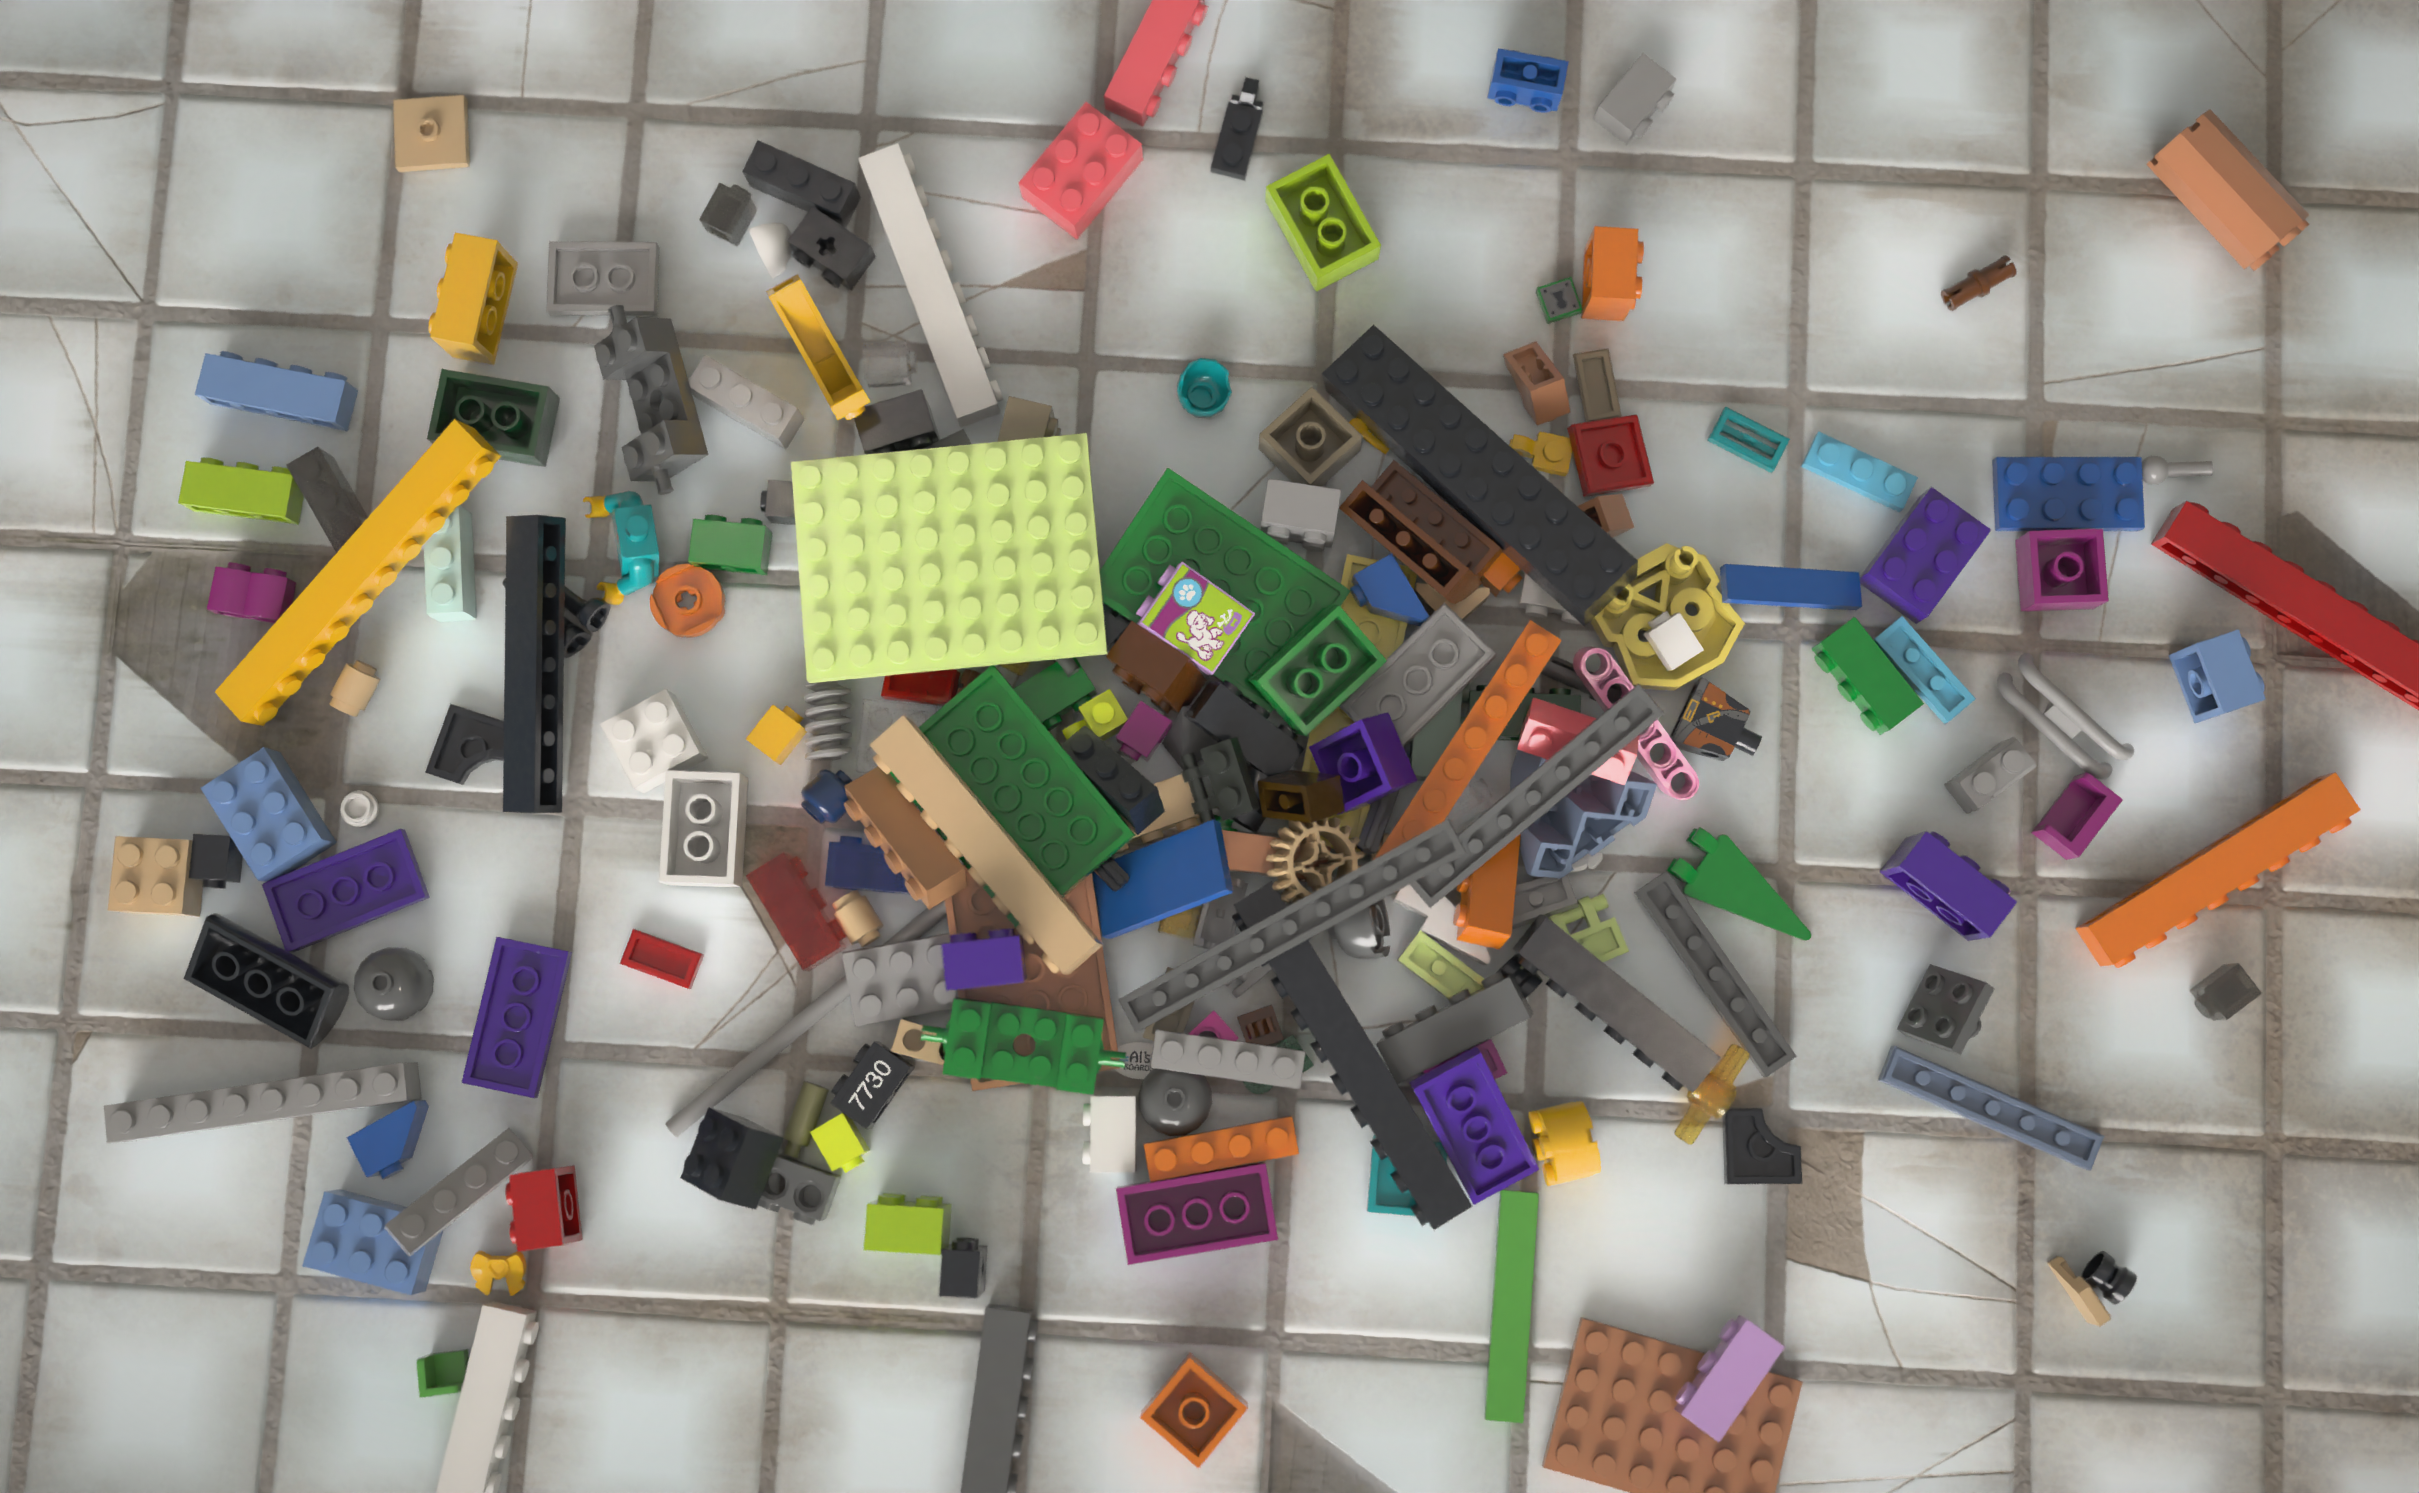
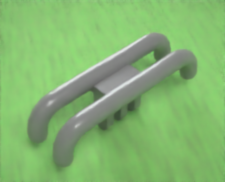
M2022 654L2018 659V666L2026 680L2050 701L2044 713L2016 689L2012 683L2013 678L2011 674L2002 673L1999 675L1997 686L2003 697L2080 768L2093 777L2102 780L2106 779L2112 774L2113 769L2109 763L2103 762L2100 764L2072 740L2081 730L2114 758L2128 760L2133 756V746L2129 743L2122 745L2048 680L2034 665V658L2031 654Z

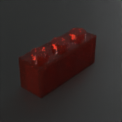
M783 852L747 874L746 877L802 970L809 972L845 950L847 947L842 940L846 938V935L836 918L830 921L823 910L828 904L819 889L815 887L811 890L804 877L809 875L800 858L798 856L792 858L791 855Z

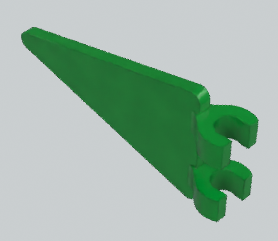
M1701 827L1693 829L1686 841L1706 853L1697 868L1695 869L1679 857L1678 859L1674 858L1666 869L1669 874L1686 883L1682 889L1684 895L1797 939L1807 941L1811 938V932L1727 835L1722 834L1715 839Z

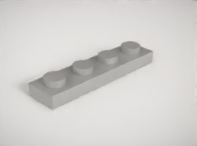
M1156 1029L1150 1068L1300 1089L1305 1051Z
M510 1128L506 1129L385 1224L386 1231L410 1257L507 1180L509 1175L514 1174L532 1160L533 1154Z

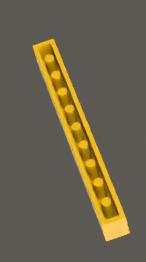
M456 419L451 422L216 689L215 693L241 722L264 726L272 720L289 696L300 689L302 682L311 671L323 663L326 654L334 645L346 637L349 628L362 614L372 607L373 601L379 594L396 580L397 574L420 553L421 547L432 534L443 527L447 517L457 506L467 500L470 491L477 483L490 474L494 464L500 459L501 455L475 428Z

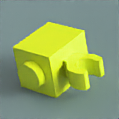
M1108 689L1079 706V711L1084 719L1068 726L1062 732L1065 738L1069 739L1085 725L1100 739L1106 741L1120 732L1128 718L1112 691Z

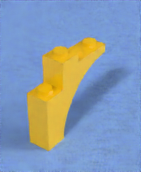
M798 274L767 290L766 293L837 420L843 417L849 420L863 413L866 409L864 405L870 403V400Z

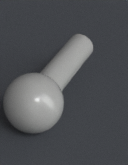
M2150 456L2142 461L2143 481L2151 485L2160 484L2167 477L2212 476L2213 473L2212 461L2167 463L2165 459L2159 456Z

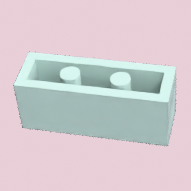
M459 505L447 517L443 527L433 533L424 544L427 615L439 622L476 619L472 513Z

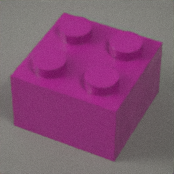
M2103 529L2029 531L2015 540L2021 612L2095 609L2109 601Z

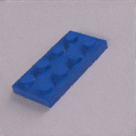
M1996 457L1992 460L1995 531L2075 529L2140 531L2145 528L2142 457Z

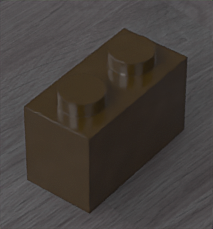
M1289 770L1257 781L1263 817L1313 823L1345 812L1340 775Z

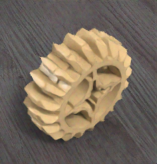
M1333 817L1329 820L1325 818L1313 823L1289 820V829L1283 827L1277 831L1281 840H1272L1269 843L1276 850V854H1270L1266 857L1269 862H1274L1275 869H1269L1266 874L1268 876H1277L1278 879L1272 885L1273 890L1284 889L1281 900L1283 902L1292 901V904L1312 894L1299 883L1295 874L1303 875L1306 878L1308 887H1312V892L1314 893L1332 883L1331 875L1336 867H1338V871L1334 881L1361 867L1358 866L1357 859H1362L1366 854L1362 851H1355L1354 847L1359 844L1360 839L1357 837L1348 838L1352 828L1348 825L1340 827V819ZM1320 835L1331 843L1336 854H1332L1326 849L1324 841L1320 840ZM1303 840V843L1300 844V856L1297 860L1293 861L1296 848ZM1327 860L1326 863L1319 864L1315 868H1304L1305 865L1313 864V861Z

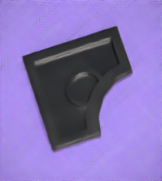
M450 704L425 773L464 785L470 773L480 765L495 760L503 761L504 721Z
M1722 1108L1725 1184H1802L1801 1146L1785 1143L1776 1137L1765 1123L1762 1108Z

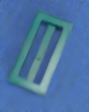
M1725 406L1707 441L1772 473L1790 439ZM1726 420L1778 445L1777 449L1726 425ZM1720 432H1722V433H1724V434H1726V435H1728V436H1730V437H1732V438H1734V439L1740 441L1741 443H1743V444H1745V445H1747V446H1749V447H1751V448H1753V449H1755V450H1757V451H1759V452H1761V453H1763V454H1765V455L1771 457L1772 459L1770 460V459H1768V458H1766V457H1764V456H1762V455H1760V454H1758V453H1756V452H1754V451H1752V450H1750V449H1748V448H1746V447H1744V446H1742V445H1740V444H1738V443H1736V442H1734V441H1732V440H1730V439H1728V438H1726V437L1720 435Z

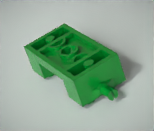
M955 997L953 998L951 1018L945 1028L925 1024L922 1026V1032L936 1033V1035L922 1033L921 1041L943 1043L945 1052L943 1075L979 1080L981 1078L1054 1087L1060 1091L1094 1095L1096 1075L1101 1065L1124 1068L1125 1061L1110 1058L1126 1059V1052L1104 1050L1102 1042L1104 1017ZM1020 1034H1028L1035 1041V1049L1029 1055L1022 1056L1014 1050V1039Z

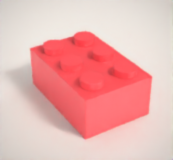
M1085 102L1019 181L1021 196L1077 240L1143 161L1142 144L1088 102Z

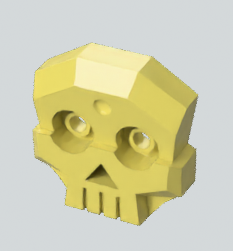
M1666 543L1638 558L1637 577L1591 621L1604 647H1613L1621 670L1634 687L1640 684L1643 689L1675 691L1724 663L1745 624L1729 603H1722V595L1716 588L1720 580L1707 557L1697 554L1696 550L1690 546H1683L1680 549ZM1656 586L1655 600L1641 595ZM1686 605H1694L1697 609V614L1695 616L1688 615L1685 611ZM1667 611L1670 616L1680 612L1704 650L1674 670L1667 671L1650 643L1640 641L1637 635L1640 630H1650L1651 627L1648 622L1663 612Z

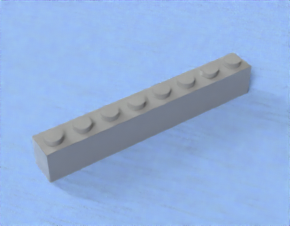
M403 1062L104 1105L107 1143L130 1142L421 1100L418 1062Z

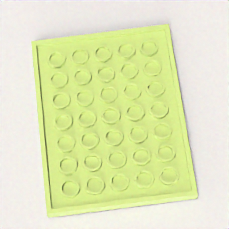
M1087 433L791 462L806 675L809 683L1108 654Z

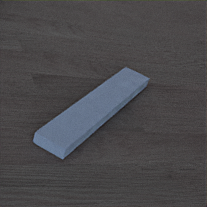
M1891 1046L1878 1081L2085 1170L2091 1171L2104 1138L2099 1133L1896 1046Z

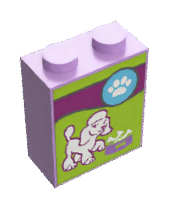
M1184 562L1179 563L1176 568L1169 565L1157 582L1162 586L1155 598L1148 595L1137 610L1136 614L1141 617L1137 624L1189 657L1195 666L1208 676L1213 675L1255 613Z

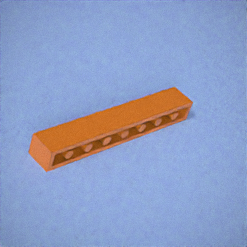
M1532 620L1528 622L1374 859L1444 822L1562 641L1561 639Z
M2336 772L2319 776L2075 929L2099 966L2115 965L2116 968L2122 967L2136 958L2134 952L2144 945L2149 949L2166 940L2165 932L2175 926L2179 930L2195 922L2198 919L2195 913L2207 907L2208 910H2212L2227 902L2229 898L2226 894L2235 888L2242 891L2256 884L2260 880L2257 875L2267 868L2272 872L2289 863L2291 860L2288 855L2298 849L2302 853L2315 847L2321 842L2319 836L2329 830L2332 834L2347 827L2352 823L2349 817L2361 809Z

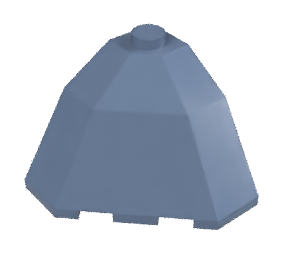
M1517 750L1511 768L1510 791L1547 759ZM1630 771L1625 785L1591 774L1519 834L1521 835L1520 851L1526 872L1530 876L1563 878L1574 870L1571 866L1588 853L1591 856L1595 855L1615 840L1614 834L1628 824L1635 826L1646 818L1657 783L1633 771Z

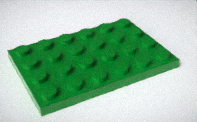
M1167 468L1100 569L1103 603L1129 621L1137 624L1141 618L1136 614L1137 610L1148 595L1155 598L1162 586L1157 582L1168 566L1171 565L1176 568L1179 563L1184 562L1255 613L1212 676L1221 682L1225 680L1242 691V696L1271 713L1274 708L1248 679L1328 605H1340L1341 607L1351 590Z
M991 665L918 727L1062 897L1136 836L996 666ZM891 771L890 775L895 779L897 783H900L898 778ZM915 799L912 801L921 812L924 810ZM938 827L936 831L945 841L948 837ZM964 856L959 858L968 870L972 867ZM987 884L983 887L991 898L996 895ZM1012 913L1006 916L1015 928L1020 924Z

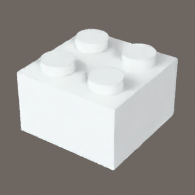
M667 689L658 692L600 724L633 788L643 793L664 783L666 770L686 771L708 759L676 695Z

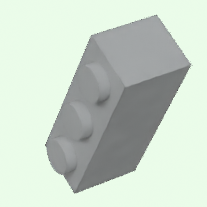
M704 355L688 381L691 393L696 398L787 449L805 420L797 407Z

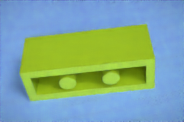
M202 457L200 462L186 461L178 503L196 512L299 525L306 482L296 477L294 470L274 466L271 471L259 470V466L245 462H236V467L223 466V461Z

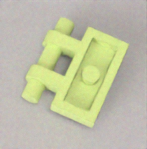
M1604 894L1591 899L1589 896L1577 900V908L1547 917L1568 935L1570 934L1566 925L1584 918L1588 928L1570 936L1602 962L1629 952L1615 917L1600 922L1597 912L1609 907Z

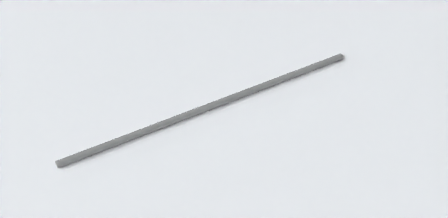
M1212 675L1209 676V677L1206 679L1207 682H1206L1205 685L1202 687V689L1200 690V692L1197 694V696L1195 697V699L1192 701V703H1191L1190 705H1193V703L1196 701V699L1198 698V696L1201 694V692H1202V691L1204 690V688L1207 686V684L1209 683V681L1219 682V683H1221V684H1222L1223 682H1221L1220 680H1218L1217 678H1215V677L1212 676ZM1170 710L1168 714L1164 713L1163 715L1170 719L1173 724L1178 714ZM1117 752L1130 765L1135 762L1122 752ZM945 900L930 910L928 908L925 909L884 944L922 937L947 916ZM846 975L665 1123L669 1131L675 1137L681 1135L706 1114L708 1107H715L849 997Z

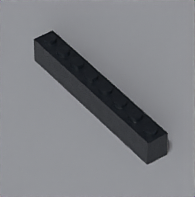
M545 515L506 516L503 812H562L566 518Z

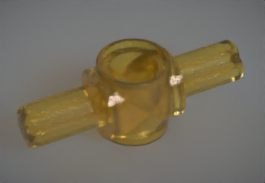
M1731 1044L1714 1071H1710L1694 1093L1690 1090L1688 1091L1687 1101L1692 1105L1674 1131L1675 1136L1689 1145L1694 1144L1710 1117L1720 1119L1727 1112L1737 1095L1736 1086L1732 1083L1749 1059L1750 1054L1745 1049L1736 1044Z

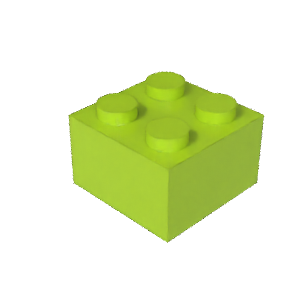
M883 1193V1195H878L877 1200L867 1203L863 1251L941 1255L942 1249L949 1245L952 1204H943V1197L922 1195L920 1198H916V1202L905 1201V1194Z

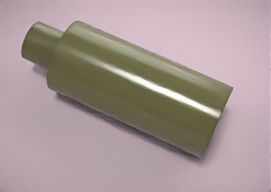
M808 1081L803 1082L783 1138L788 1140L783 1152L784 1154L798 1158L801 1147L809 1146L812 1138L810 1132L816 1127L829 1089Z

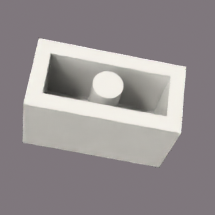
M1090 1096V1103H1084L1083 1125L1090 1126V1141H1083V1164H1090V1172L1135 1173L1137 1171V1096Z

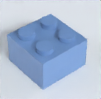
M2239 629L2196 643L2168 655L2194 723L2266 700L2263 693L2265 690L2263 679L2254 670L2250 659V646L2247 640L2241 636Z

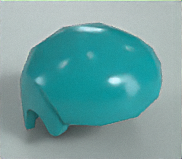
M1199 358L1188 363L1177 382V395L1183 409H1186L1187 413L1195 417L1210 418L1222 412L1232 393L1229 383V372L1226 367L1215 359Z

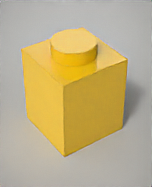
M773 704L747 736L746 740L773 761L782 765L807 733L805 728L800 725L804 718L787 705L781 711Z

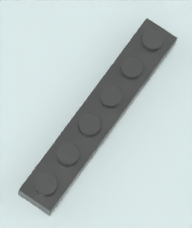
M1665 871L1634 892L1761 1075L1768 1077L1797 1057L1670 874Z

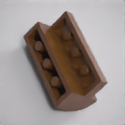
M1395 460L1391 462L1371 487L1362 480L1339 507L1344 514L1452 604L1461 602L1470 596L1483 583L1480 578L1503 552L1496 543Z

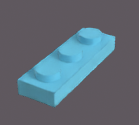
M1821 432L1815 435L1801 465L1802 468L1897 512H1901L1904 509L1918 477Z
M1903 616L1899 617L1873 639L1907 683L1944 724L1951 721L1976 699Z

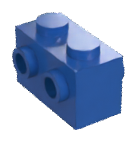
M1498 48L1487 99L1495 100L1497 104L1503 106H1513L1515 104L1529 106L1533 111L1540 113L1557 112L1563 95L1569 61Z

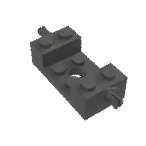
M615 305L608 309L613 324L612 332L594 345L603 380L627 381L629 395L632 399L638 421V428L641 432L640 436L621 447L624 462L627 466L630 481H655L659 495L669 494L674 491L670 481L671 477L709 455L672 320L667 318L635 317L627 323L624 306Z

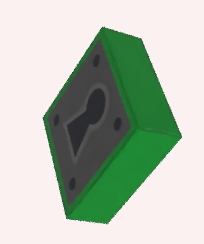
M1571 277L1537 287L1536 289L1547 324L1581 314L1583 309Z

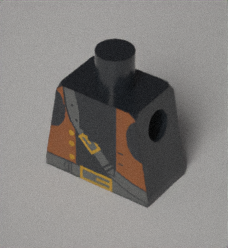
M1702 677L1694 683L1670 734V738L1678 749L1719 761L1728 759L1734 747L1753 756L1761 742L1762 736L1744 728L1751 712L1747 707Z

